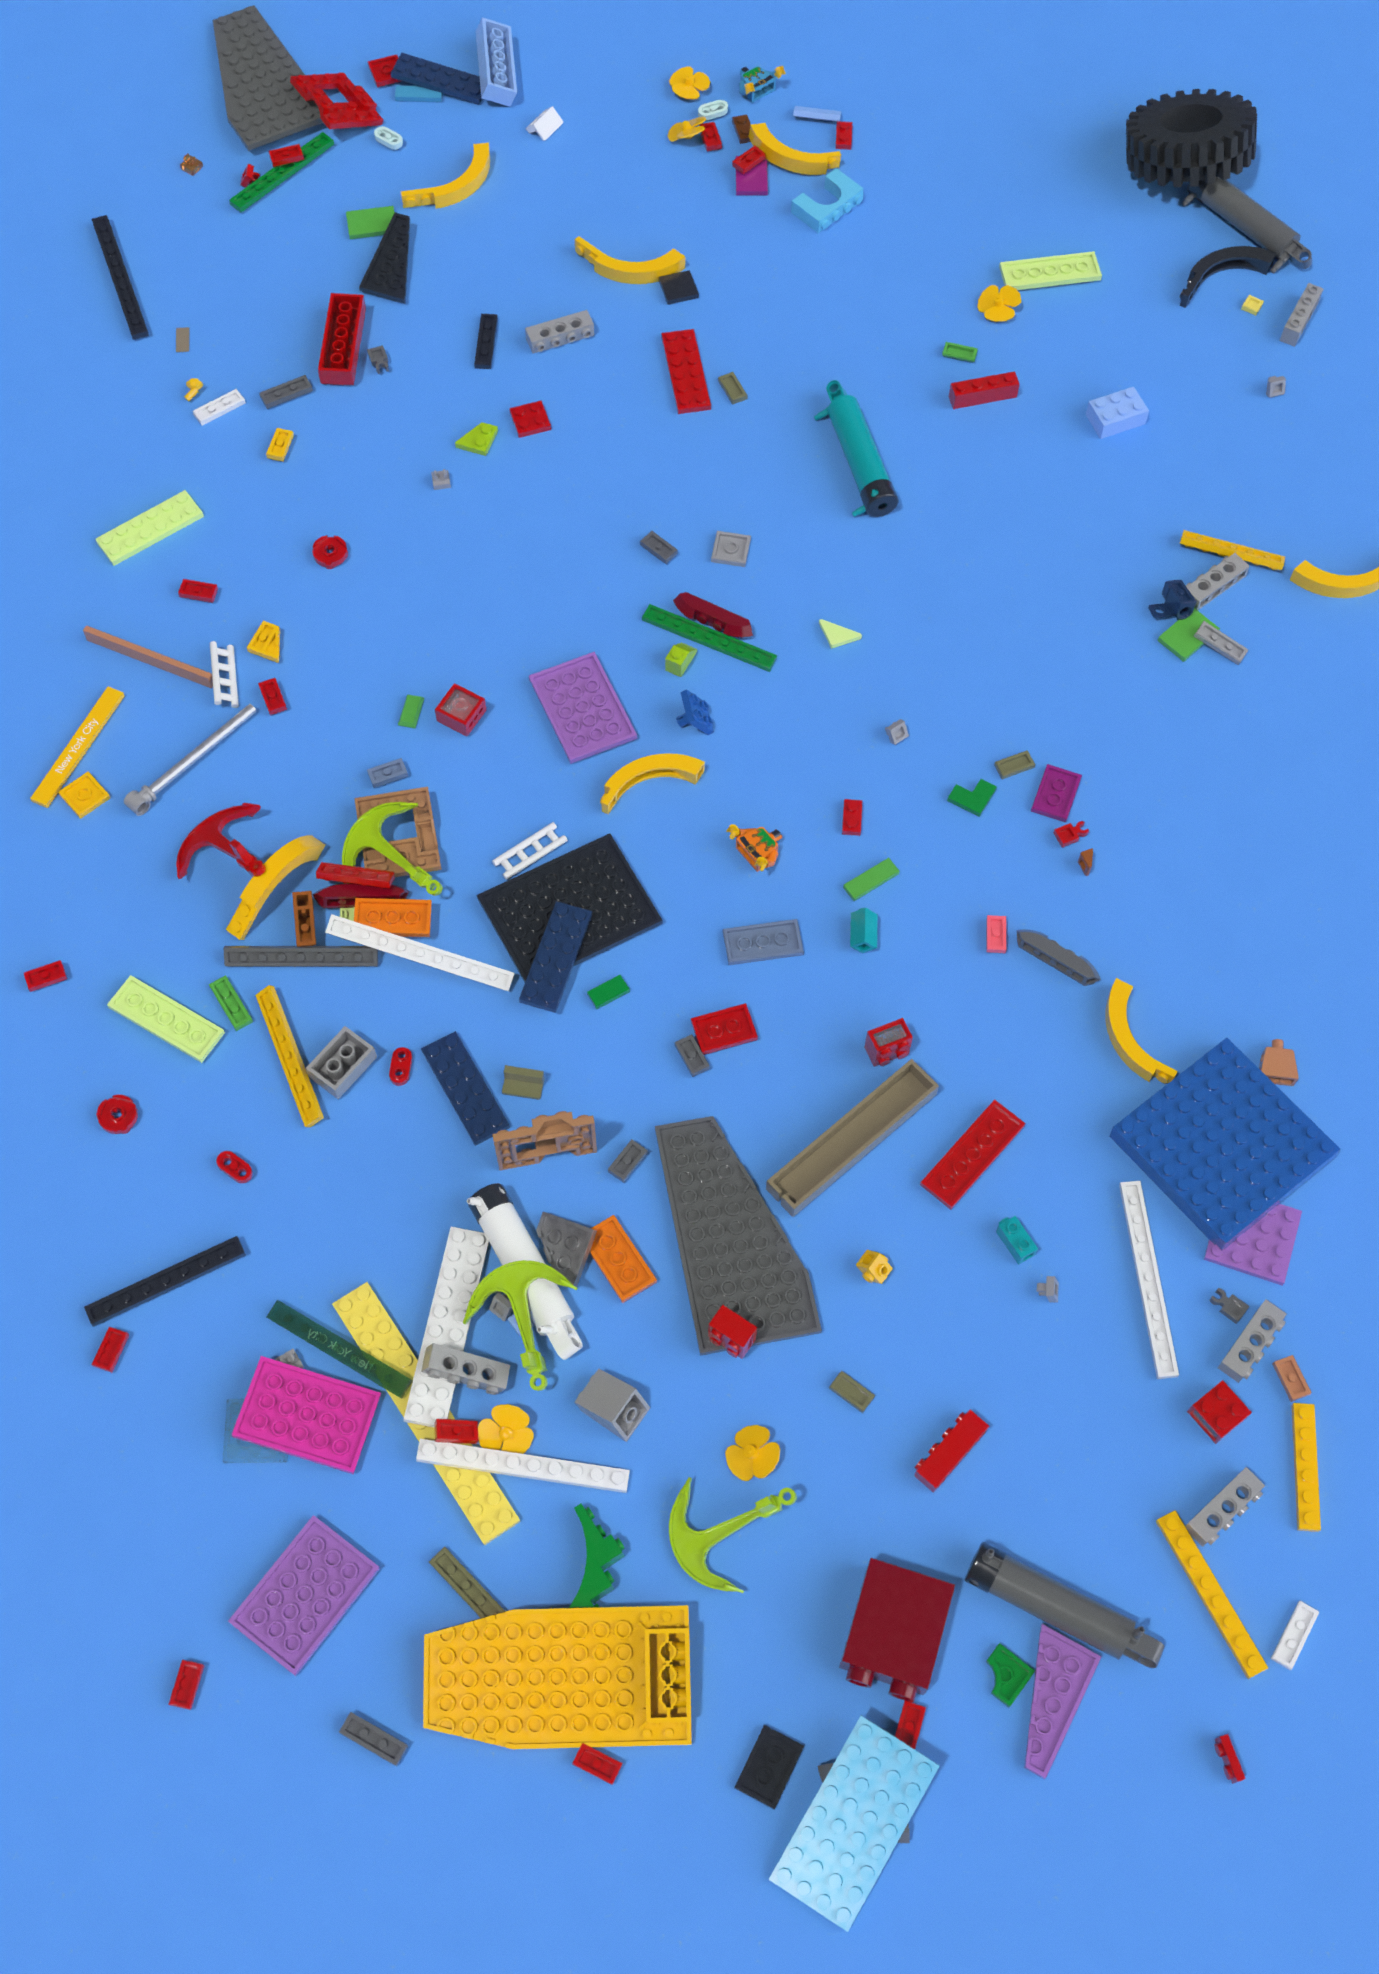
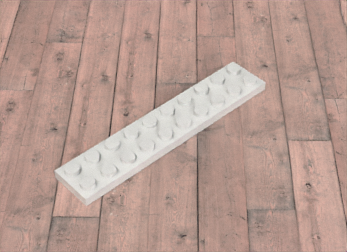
M450 1227L404 1415V1422L435 1428L434 1422L436 1419H448L456 1384L449 1383L447 1379L441 1377L431 1378L427 1373L421 1372L425 1350L432 1343L464 1351L471 1319L466 1325L463 1324V1320L472 1294L480 1283L489 1245L485 1233ZM443 1361L445 1368L449 1369V1364Z

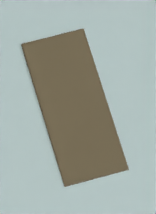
M189 327L176 328V352H189Z

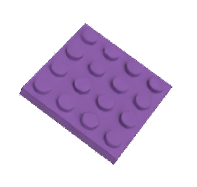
M1279 1204L1249 1230L1240 1235L1226 1249L1221 1250L1217 1245L1208 1240L1203 1260L1283 1286L1302 1211Z

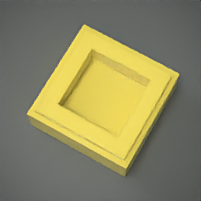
M1249 295L1241 310L1256 316L1264 301Z

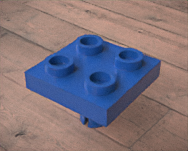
M687 689L682 691L681 697L686 713L676 717L678 725L684 727L689 723L707 735L713 733V721L709 716L708 703Z

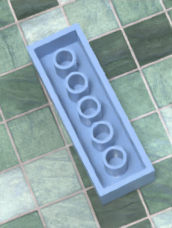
M482 17L476 30L481 98L501 105L511 106L517 94L511 26Z

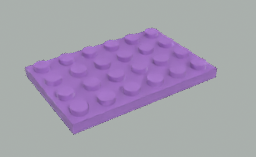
M595 652L529 675V681L570 764L637 739V734Z
M313 1515L228 1622L296 1676L380 1570V1567Z

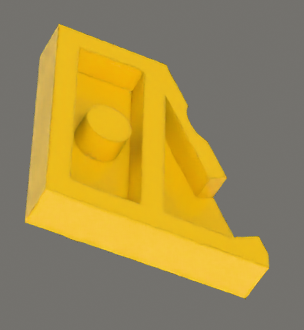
M263 621L248 644L247 651L278 663L280 655L279 626Z

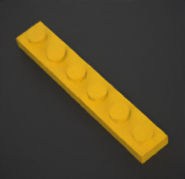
M1183 530L1180 544L1186 547L1199 548L1204 552H1214L1223 557H1230L1236 553L1244 561L1258 566H1267L1272 570H1282L1285 562V556Z
M1293 1403L1291 1407L1297 1531L1319 1532L1321 1531L1315 1405Z

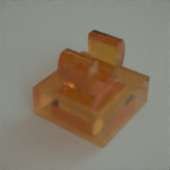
M188 153L183 157L184 161L180 164L181 170L192 176L203 167L202 161Z

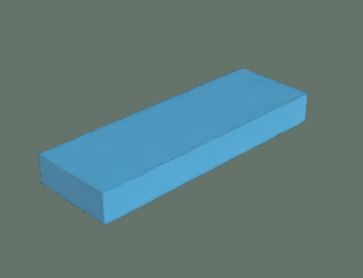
M396 85L395 101L442 102L443 93L420 86Z

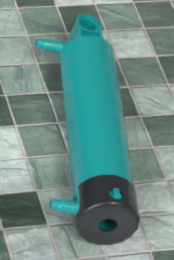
M830 381L827 384L826 391L831 403L826 409L815 415L814 419L817 421L829 415L864 505L853 511L852 515L856 517L864 512H867L872 517L887 515L897 507L899 500L887 475L857 398L847 395L839 381Z

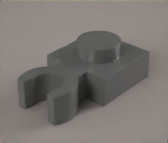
M383 345L367 349L371 364L376 367V372L380 374V368H385L388 372V357Z
M1218 1288L1215 1293L1220 1296V1299L1212 1296L1210 1302L1214 1305L1222 1306L1219 1312L1237 1324L1249 1306L1233 1294L1228 1298L1225 1291Z

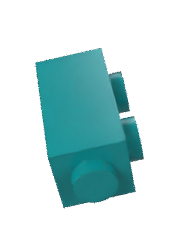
M860 908L851 913L850 947L861 953L877 948L878 914L868 908Z
M1016 1216L1010 1219L1006 1217L998 1223L996 1233L1018 1265L1036 1255L1037 1246Z

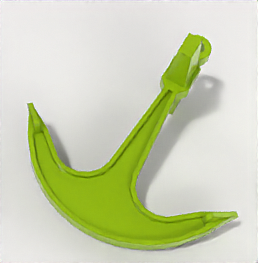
M390 802L378 805L364 813L351 827L343 846L342 865L356 866V857L359 852L365 848H373L405 869L410 875V879L415 881L420 887L426 888L429 894L437 896L442 892L443 888L440 882L432 880V876L420 866L414 867L383 837L381 832L382 823L386 818L417 807L418 803Z
M528 1260L514 1261L496 1268L478 1284L468 1303L463 1324L466 1325L492 1293H505L510 1300L526 1349L525 1353L520 1354L523 1368L526 1369L527 1373L533 1375L529 1381L531 1388L536 1391H542L547 1387L548 1381L541 1373L547 1371L544 1357L535 1349L527 1300L528 1287L537 1279H547L560 1286L575 1290L578 1288L564 1275L546 1264ZM537 1379H541L540 1386H536Z
M688 1477L674 1502L670 1514L669 1538L673 1553L683 1570L700 1584L717 1590L743 1593V1590L728 1580L713 1574L708 1569L706 1564L708 1551L714 1545L759 1517L768 1518L782 1511L783 1504L786 1506L793 1505L797 1495L791 1488H783L779 1492L778 1497L770 1495L755 1503L756 1507L753 1510L704 1531H694L686 1522L692 1480L691 1477ZM786 1493L791 1494V1498L788 1501L784 1499Z

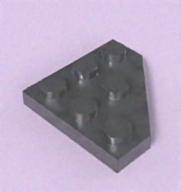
M543 1211L536 1232L542 1240L543 1250L548 1263L577 1287L597 1231Z

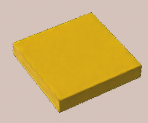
M89 771L58 792L60 797L80 819L111 798Z

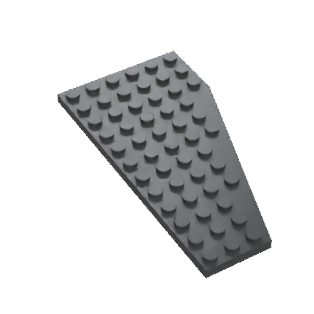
M254 5L213 20L228 122L248 151L323 123L318 105L314 101H305L290 83L291 76L305 74Z
M710 1116L655 1126L700 1356L727 1350L721 1345H714L708 1337V1324L722 1304L757 1327L756 1340L752 1346L821 1333L822 1330L809 1272L804 1268L784 1231L768 1209L751 1177L726 1140L715 1118Z

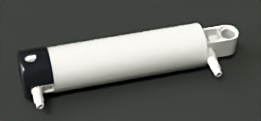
M495 1183L485 1186L467 1199L471 1212L477 1223L480 1224L502 1265L522 1260L545 1264L502 1184ZM547 1279L533 1281L527 1290L530 1318L537 1332L541 1336L547 1335L557 1354L563 1360H567L583 1347L581 1339L571 1323L574 1314L557 1284Z

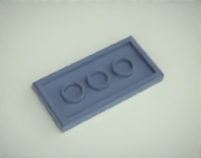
M797 919L723 929L728 965L804 955Z

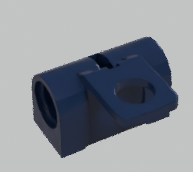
M1182 580L1166 581L1162 590L1165 603L1149 605L1148 609L1155 618L1176 615L1179 619H1186L1192 614L1197 601ZM1155 609H1161L1164 613H1158Z

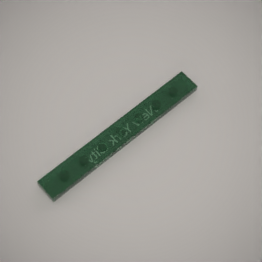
M279 1300L275 1302L266 1317L401 1399L413 1381Z

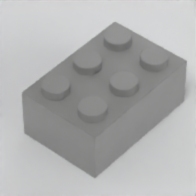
M344 1026L306 1067V1071L310 1079L339 1099L377 1058L373 1046Z

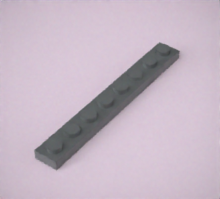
M224 946L223 948L225 966H378V950L368 946Z

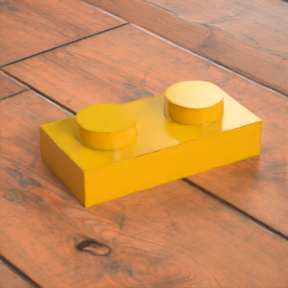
M276 429L266 453L268 459L284 461L294 437L293 431Z

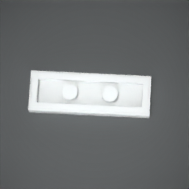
M235 389L193 410V415L203 426L246 404L239 391Z
M1298 1601L1270 1659L1288 1670H1292L1319 1611L1302 1601Z

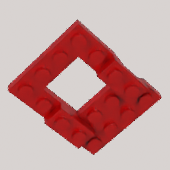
M345 73L291 76L290 83L304 100L314 101L318 105L321 120L329 129L383 124L384 119L376 111L377 104L362 86H355ZM323 89H338L348 102L333 103Z

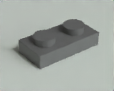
M653 531L640 541L642 547L665 564L678 554V550Z
M692 1034L675 1042V1047L692 1077L710 1069Z
M631 1139L608 1168V1172L624 1183L646 1156L648 1150Z

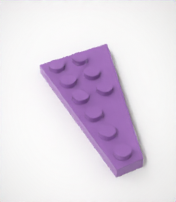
M1043 1624L1040 1625L1024 1768L1046 1779L1101 1656Z

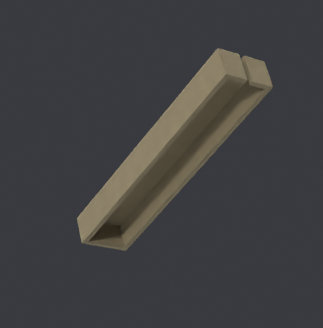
M913 1059L909 1060L769 1178L766 1183V1190L777 1201L781 1200V1206L794 1217L935 1097L939 1085Z

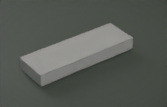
M1205 621L1202 622L1194 635L1195 638L1237 665L1241 663L1248 652L1247 648Z

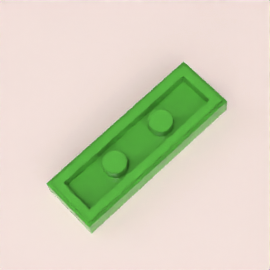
M887 858L844 884L843 889L853 901H856L897 876L900 871L890 858Z
M226 975L209 984L236 1031L253 1023L252 1018Z

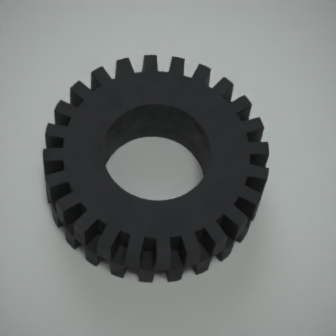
M1192 89V94L1185 95L1184 91L1181 90L1176 91L1175 97H1171L1166 93L1160 95V101L1153 98L1146 101V106L1141 104L1137 106L1136 112H1131L1129 119L1126 120V163L1130 172L1134 171V176L1137 178L1144 176L1145 182L1151 183L1158 179V185L1165 186L1169 181H1173V187H1181L1183 182H1190V187H1196L1200 180H1204L1207 185L1215 183V177L1227 180L1230 178V172L1234 174L1241 173L1243 167L1248 168L1251 165V160L1255 159L1257 109L1255 106H1252L1250 100L1243 101V96L1239 94L1231 97V92L1223 91L1221 94L1216 95V89H1209L1206 94H1200V89Z

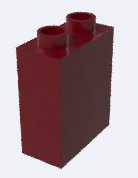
M870 1558L839 1668L848 1671L846 1680L866 1688L872 1687L873 1679L890 1684L888 1694L908 1702H914L916 1693L924 1695L929 1688L955 1584Z

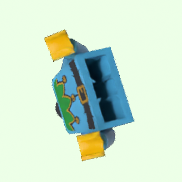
M760 66L750 70L747 67H743L740 71V94L746 95L750 102L753 103L774 92L776 79L786 74L784 67L779 66L773 72L764 70Z

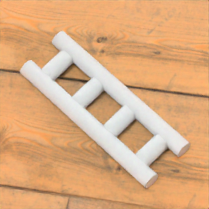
M212 641L210 642L214 704L220 705L222 700L231 702L232 708H238L234 646L227 645V650L217 648V642ZM218 655L227 657L228 664L218 663ZM219 670L229 672V679L220 678ZM220 685L229 686L230 694L221 693Z
M552 822L492 860V863L495 867L502 864L506 869L503 877L507 880L568 840L565 835L558 838L553 832L557 826ZM547 835L552 843L543 847L538 840ZM532 844L537 852L528 857L523 849ZM517 854L522 862L513 867L508 859Z

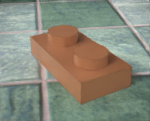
M1293 1355L1273 1362L1272 1365L1291 1402L1311 1394Z

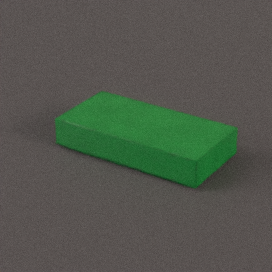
M618 975L587 992V995L595 1008L599 1009L629 993L630 989L622 976Z

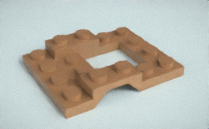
M428 787L354 798L357 819L368 810L381 804L390 802L418 803V806L413 808L417 837L389 841V843L414 867L420 866L426 872L442 870ZM373 848L363 849L365 868L395 872V877L409 875L405 869Z
M561 1111L555 1115H540L535 1119H531L532 1127L522 1126L517 1128V1130H501L496 1134H492L499 1171L539 1164L545 1155L569 1151L575 1156L597 1153L593 1115H581L573 1119L572 1112ZM535 1142L536 1149L527 1148L518 1153L516 1152L515 1145Z

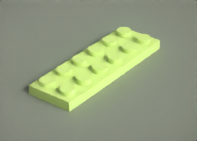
M1094 251L1000 262L999 265L1004 286L1009 285L1017 290L1099 281L1102 278Z
M184 490L97 537L95 540L113 566L203 518L204 515L190 495Z
M131 975L107 1004L109 1009L201 1063L225 1034L222 1028Z

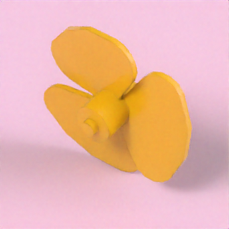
M686 66L672 74L669 84L672 86V91L679 97L698 99L700 96L698 90H707L710 86V80L703 72H697L693 75V68Z
M697 117L674 124L667 135L669 141L673 142L681 138L692 139L694 135L705 130L704 126L697 125L703 123L706 117Z
M990 285L982 292L978 299V310L984 313L985 318L990 321L1005 322L1015 316V311L1008 306L1016 307L1020 305V293L1016 288L1009 285L1003 286L999 293L996 285Z
M510 1404L494 1406L491 1415L495 1422L485 1418L479 1423L478 1440L480 1446L486 1449L499 1451L501 1449V1451L524 1454L529 1449L534 1438L533 1431L527 1427L530 1421L528 1414L521 1408Z
M759 1425L746 1426L735 1435V1443L738 1446L731 1445L726 1449L727 1465L731 1472L742 1481L751 1480L753 1475L759 1479L765 1478L775 1469L779 1461L780 1446L775 1442L764 1445L770 1438V1432L766 1427Z

